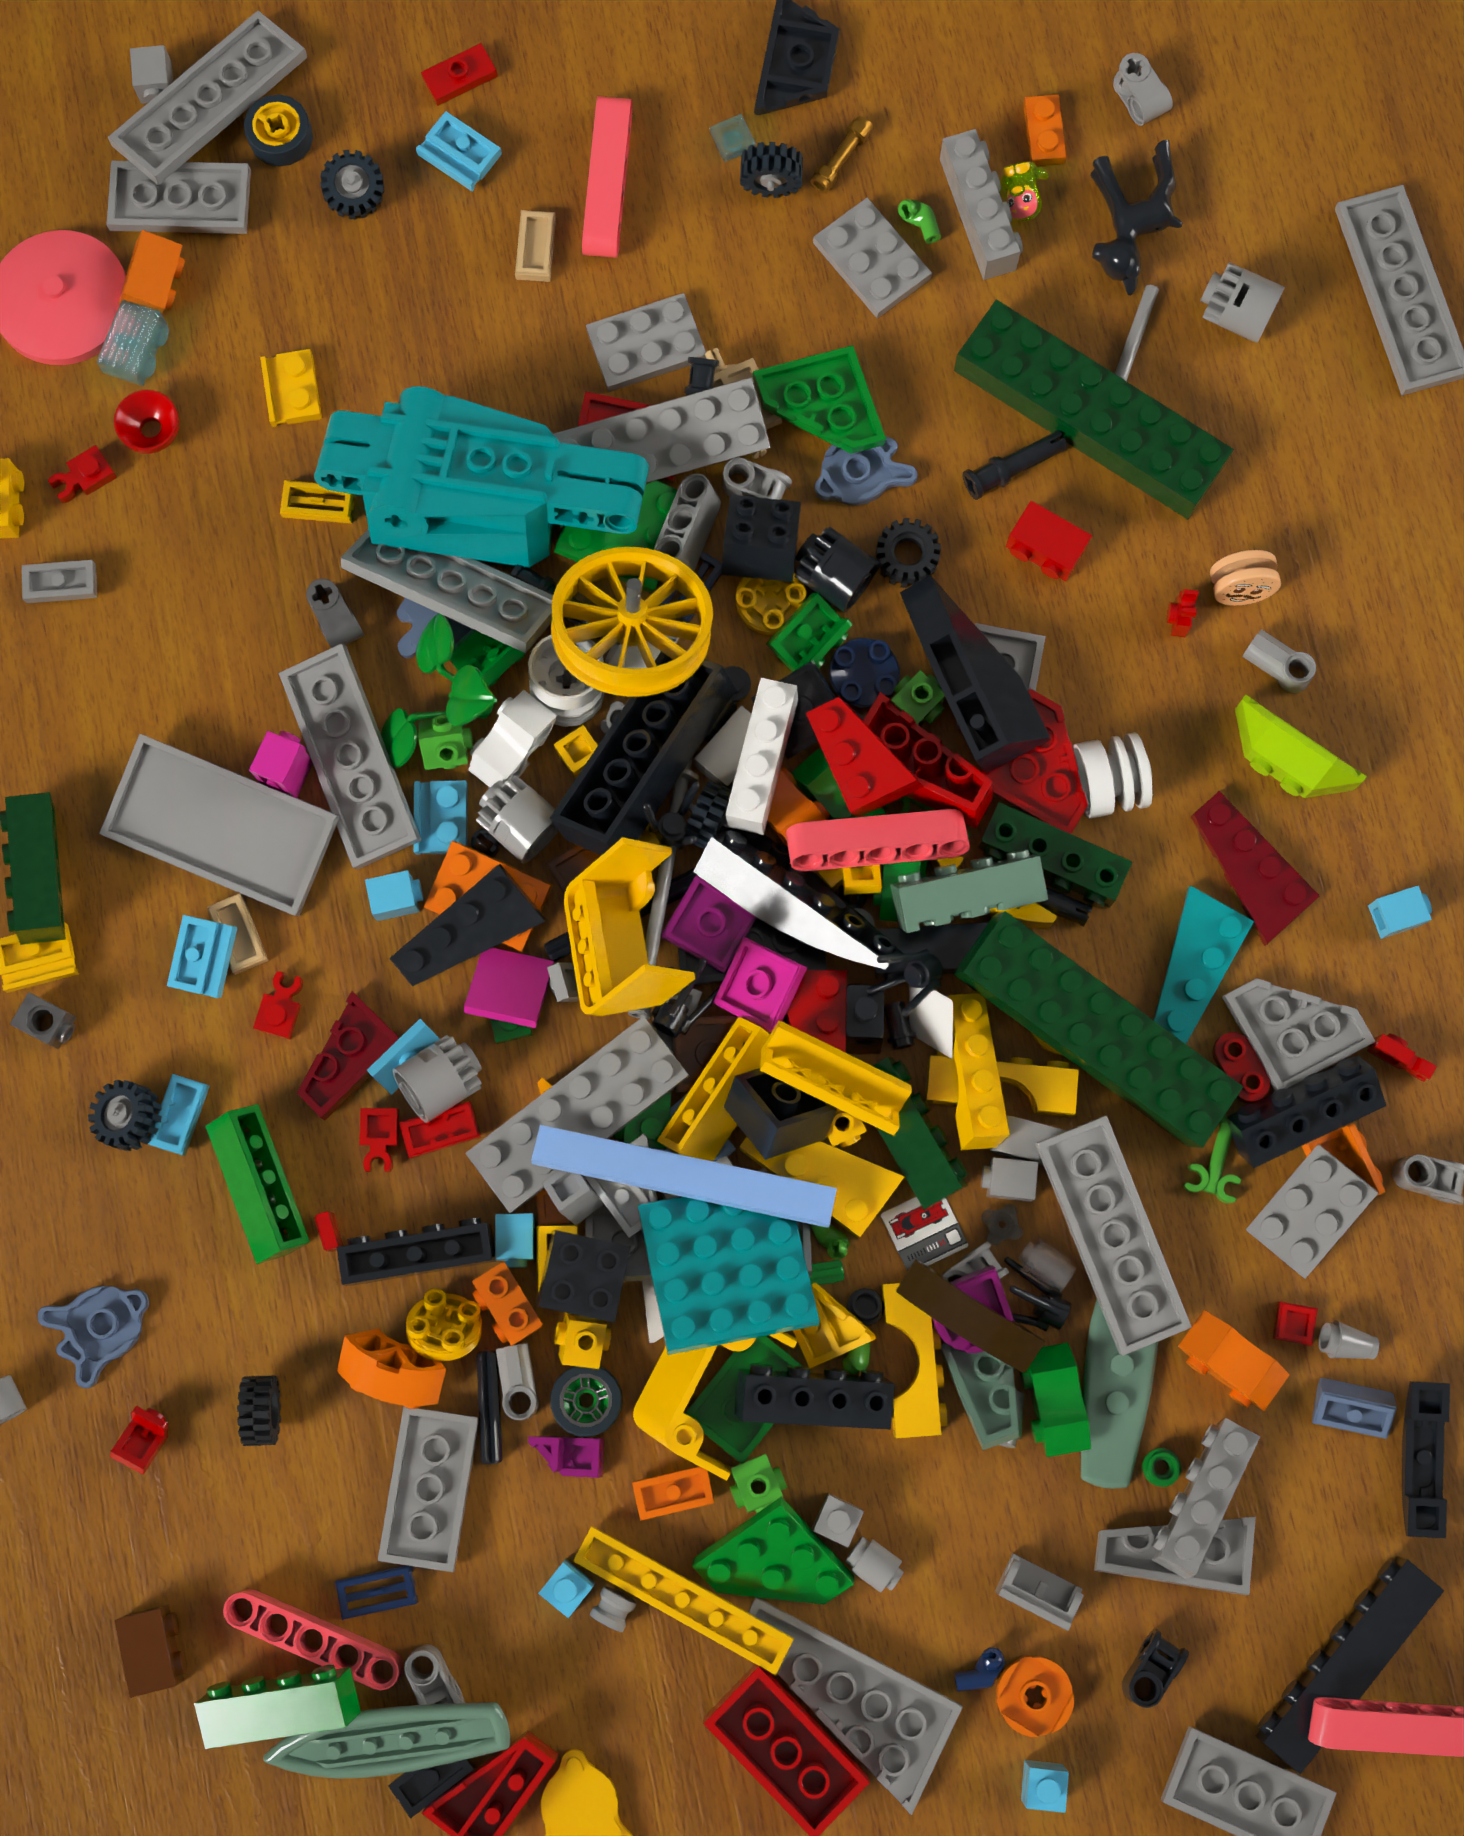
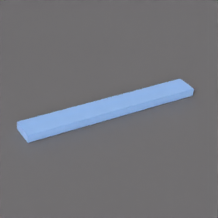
M544 1125L539 1127L531 1159L533 1165L827 1228L830 1225L837 1188Z

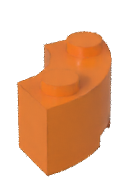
M782 767L767 823L776 833L779 841L788 847L786 831L789 827L802 822L827 820L830 814L819 801L812 802L795 787L797 782L793 775L785 767Z
M1203 1310L1192 1328L1178 1345L1189 1356L1186 1363L1191 1368L1204 1376L1207 1372L1230 1388L1229 1396L1245 1408L1253 1404L1262 1411H1265L1290 1375L1274 1358L1249 1342L1232 1326Z
M378 1328L344 1336L337 1371L350 1384V1387L357 1392H362L384 1402L403 1405L409 1409H417L421 1406L438 1404L446 1368L441 1361L430 1360L419 1355L410 1345L399 1343L387 1337Z

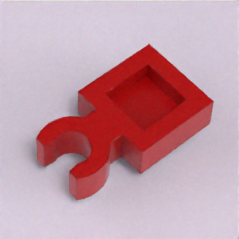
M94 445L66 462L71 470L66 474L56 473L48 479V482L53 489L61 484H66L65 490L57 494L62 503H67L76 496L77 490L80 488L83 489L86 495H89L116 479L117 476L97 445Z
M1183 589V591L1179 592L1174 602H1169L1166 621L1172 624L1171 636L1186 637L1191 629L1192 618H1195L1197 614L1195 604L1199 590Z
M277 971L273 978V986L276 990L275 995L272 996L264 993L253 1029L291 1040L301 1008V1004L292 1001L293 996L302 990L303 979L296 976L293 985L289 988H284L282 982L285 974Z
M1388 1033L1387 1036L1381 1034L1375 1037L1376 1042L1370 1044L1367 1049L1369 1053L1397 1069L1402 1068L1406 1070L1410 1075L1422 1082H1425L1426 1079L1430 1080L1437 1068L1433 1063L1415 1055L1416 1052L1407 1048L1408 1043L1404 1039Z
M360 1108L359 1145L370 1146V1152L366 1154L363 1160L364 1170L372 1172V1162L380 1157L385 1162L384 1171L391 1172L393 1169V1159L388 1153V1146H398L399 1109Z

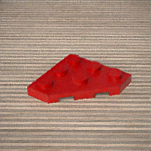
M1030 688L1028 692L1051 740L988 773L983 769L981 772L993 781L994 795L1028 815L1072 834L1088 803L1080 781L1072 743L1069 740L1062 706Z

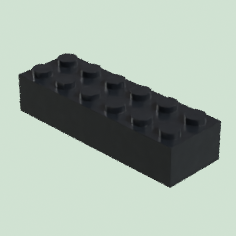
M661 651L655 663L659 666L673 659ZM704 659L699 669L677 687L659 694L629 698L550 817V820L565 840L602 855L622 837L633 840L640 838L649 824L644 813L643 804L649 803L655 815L736 691L722 665Z

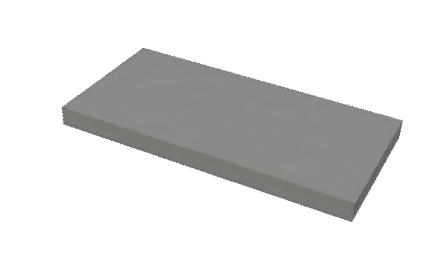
M139 734L99 834L291 915L300 916L340 816L156 739Z

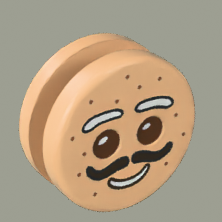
M1247 550L1230 554L1218 560L1210 569L1215 599L1225 605L1237 606L1256 603L1275 594L1281 586L1280 575L1277 572L1276 557L1264 550Z

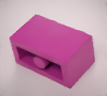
M267 731L249 771L260 783L298 798L313 762L306 752L307 748L299 744L300 739L285 731H280L279 735Z

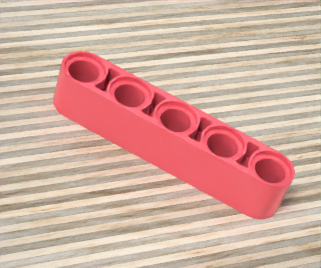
M597 96L582 237L583 255L618 257L633 103L630 98Z
M956 809L802 822L792 825L786 831L791 867L798 871L954 858L965 854L970 848L964 815Z
M241 1590L230 1596L224 1604V1618L232 1627L318 1665H334L335 1669L350 1667L353 1680L380 1691L389 1689L403 1675L404 1663L401 1656L395 1651L257 1590ZM240 1598L247 1599L252 1604L253 1611L250 1618H243L238 1614L236 1605ZM276 1613L283 1615L287 1620L288 1627L283 1634L275 1632L271 1627L272 1616ZM309 1629H315L321 1633L323 1638L321 1648L314 1649L308 1646L305 1637ZM348 1644L355 1647L358 1652L356 1664H347L342 1660L340 1651L343 1645ZM386 1660L392 1665L393 1677L391 1679L385 1680L378 1677L375 1671L377 1661Z
M1317 1697L1314 1698L1308 1740L1318 1746L1330 1749L1464 1757V1707Z

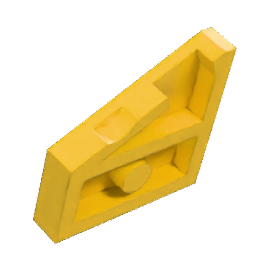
M817 1283L811 1284L820 1320L819 1325L793 1330L810 1369L877 1339L868 1327Z

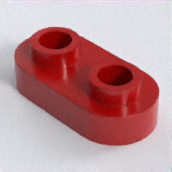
M1229 1032L1219 1037L1213 1046V1058L1220 1070L1243 1086L1236 1098L1245 1103H1253L1265 1097L1270 1088V1079L1248 1039L1237 1032ZM1230 1044L1238 1046L1240 1052L1237 1057L1229 1054L1228 1046ZM1247 1077L1256 1079V1089L1252 1090L1247 1087Z

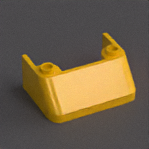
M622 837L569 883L564 895V908L580 1007L585 1014L605 1016L660 1006L695 980L694 972L649 965L639 910L652 899L655 892L651 871L672 854L671 847Z
M786 1332L769 1335L792 1348L797 1344V1339ZM756 1338L721 1344V1346L731 1351H744L754 1343ZM718 1345L672 1355L667 1354L665 1346L634 1407V1421L642 1431L675 1454L727 1481L730 1476L731 1467L699 1450L704 1438L703 1428L696 1419L683 1413Z

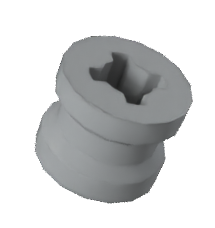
M603 1586L600 1592L601 1601L599 1605L592 1608L589 1615L607 1627L623 1632L627 1625L625 1618L629 1612L634 1611L637 1603L628 1596L610 1587Z

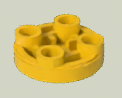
M795 573L793 574V582L743 577L736 590V609L740 619L748 628L759 634L774 635L806 601V589L803 583L794 577Z
M441 1289L427 1291L424 1299L412 1307L406 1319V1336L410 1346L419 1355L430 1360L451 1361L461 1358L470 1353L477 1346L481 1338L482 1319L480 1306L474 1301H469L456 1294L445 1293Z

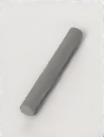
M1146 285L1115 371V374L1125 381L1128 379L1159 289L1154 285Z

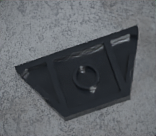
M776 0L754 107V115H763L827 98L840 29L828 20L820 19L816 12L806 5L802 8L792 0Z

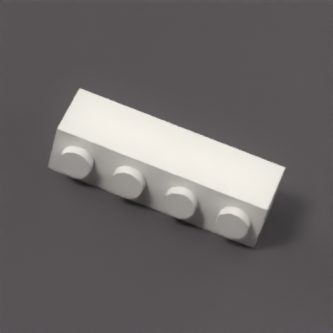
M761 678L726 810L729 828L764 835L798 702L797 685Z

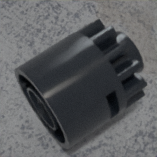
M829 527L824 529L821 536L813 533L803 543L795 557V560L800 565L795 570L796 575L794 577L845 613L852 608L865 592L876 575L880 562Z

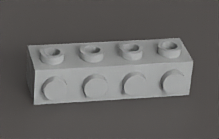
M976 129L943 138L940 162L983 280L1016 271L1020 253L1023 252V244L1019 233H1014L1010 224L1012 215L1007 201L1002 202L999 194L1001 185L996 171L991 172L988 161L990 156L987 144L984 140L980 141Z
M1227 1418L1216 1425L1211 1424L1208 1427L1201 1442L1205 1446L1200 1459L1194 1458L1186 1473L1185 1478L1189 1482L1184 1493L1180 1491L1177 1493L1169 1509L1173 1516L1167 1528L1162 1526L1154 1540L1153 1547L1157 1550L1152 1561L1185 1579L1197 1574L1260 1436Z

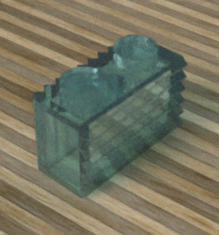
M126 300L121 301L96 361L104 374L141 386L144 385L145 379L151 377L154 373L157 349L166 343L169 334V328L161 312Z

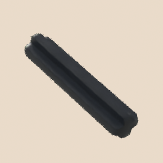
M493 1350L480 1351L476 1355L481 1461L483 1464H498L502 1461L497 1354Z

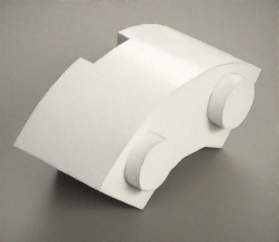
M525 690L514 699L509 697L502 703L497 712L499 715L498 720L485 739H479L470 751L472 759L469 771L489 787L499 780L505 783L508 779L511 781L515 775L520 777L530 764L527 762L528 757L539 746L544 744L556 721L557 715Z

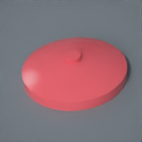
M55 230L43 232L24 240L14 247L0 263V333L17 352L43 364L70 365L96 356L110 346L118 337L129 316L130 309L118 305L127 275L116 255L104 243L81 232Z

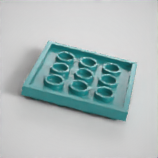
M687 1197L638 1205V1214L668 1355L819 1325L820 1320L796 1221Z

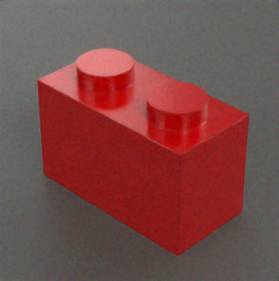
M1031 500L1009 534L1005 547L1010 549V553L1017 559L1024 562L1029 560L1040 566L1041 571L1048 577L1053 579L1061 578L1067 581L1087 549L1092 535Z

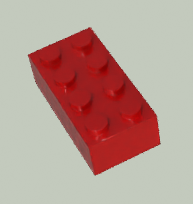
M756 1664L704 1716L703 1724L809 1836H820L870 1783L866 1772L769 1671Z

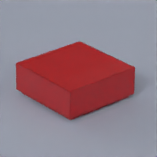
M326 1211L315 1215L316 1217L314 1218L323 1249L328 1252H335L337 1247L344 1246L335 1214Z
M1278 1302L1273 1339L1313 1346L1318 1308Z

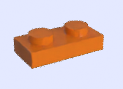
M1059 94L1025 97L1023 105L1030 166L1065 164L1066 150Z
M700 1466L632 1482L640 1521L715 1503L708 1471Z

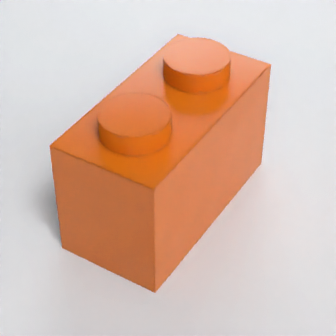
M141 230L135 243L118 305L156 319L160 318L164 309L170 311L176 295V290L170 289L174 277L180 278L185 259L180 257L183 245Z

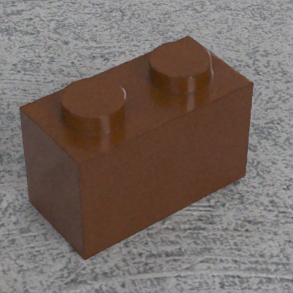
M169 1604L115 1619L130 1698L175 1687L184 1682L183 1675L187 1673V1662L184 1652L178 1651L175 1636L179 1635V1622L176 1613L170 1612Z

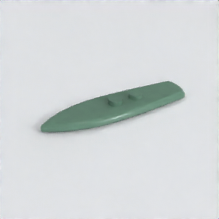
M1097 1299L1090 1321L1083 1378V1402L1089 1419L1091 1449L1081 1451V1478L1083 1481L1101 1488L1119 1489L1128 1487L1131 1482L1152 1392L1159 1341L1124 1356L1119 1355Z
M496 1702L430 1704L369 1709L361 1711L346 1728L285 1737L264 1754L263 1760L267 1764L287 1771L316 1777L340 1779L386 1776L440 1766L506 1750L510 1746V1728L504 1712Z

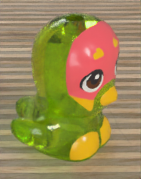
M1029 161L1004 167V176L1001 178L1000 185L1003 190H1006L1007 203L1009 204L1012 218L1017 221H1028L1035 218L1042 209V199L1036 180L1048 179V172L1036 166L1035 162Z

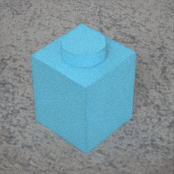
M408 870L365 880L371 913L377 921L420 912L418 901L424 900L422 887L419 879L413 880Z
M1419 885L1378 898L1368 905L1380 939L1420 927L1432 920L1430 916L1432 913L1431 903L1427 895L1421 893Z
M495 1214L496 1260L505 1261L509 1268L527 1267V1260H536L535 1214Z
M565 1559L538 1594L569 1618L592 1589L595 1582L569 1560Z
M1024 1760L1021 1801L1026 1809L1066 1813L1069 1772L1063 1764Z

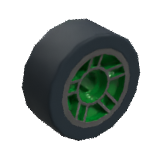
M574 1366L567 1369L555 1381L551 1392V1410L556 1422L566 1432L579 1437L595 1436L608 1430L618 1419L623 1406L622 1390L618 1380L603 1367L593 1369ZM590 1393L593 1396L594 1402L591 1407L584 1408L581 1406L580 1396L582 1394Z

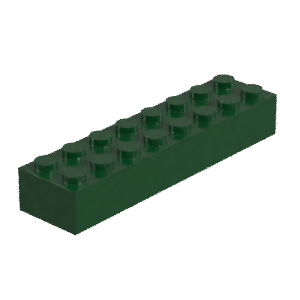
M997 299L957 354L955 372L1049 432L1053 433L1059 430L1063 434L1059 437L1060 439L1065 438L1066 443L1187 520L1214 483L1234 450Z
M1006 911L993 915L953 973L954 976L1187 1147H1204L1243 1088L1237 1081Z

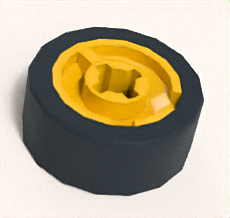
M280 94L266 96L256 101L247 111L244 121L245 135L256 157L264 163L277 167L292 165L301 160L310 150L313 133L309 117L303 106L292 97ZM277 127H283V128H284V130L281 129V128L278 129V130H275V132L273 133L274 129L277 128Z

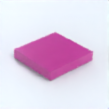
M743 937L713 1004L771 1033L779 1020L783 1022L808 967L749 938Z
M490 948L482 952L466 998L464 1013L536 1028L550 980L547 967L554 965V961L496 948Z

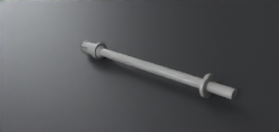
M693 757L673 786L669 813H676L687 794L688 784L698 782L699 775L691 771ZM671 846L672 854L659 864L645 940L649 965L656 966L676 856V846ZM652 1007L628 1011V1015L635 1018H642L644 1016L646 1019H650Z

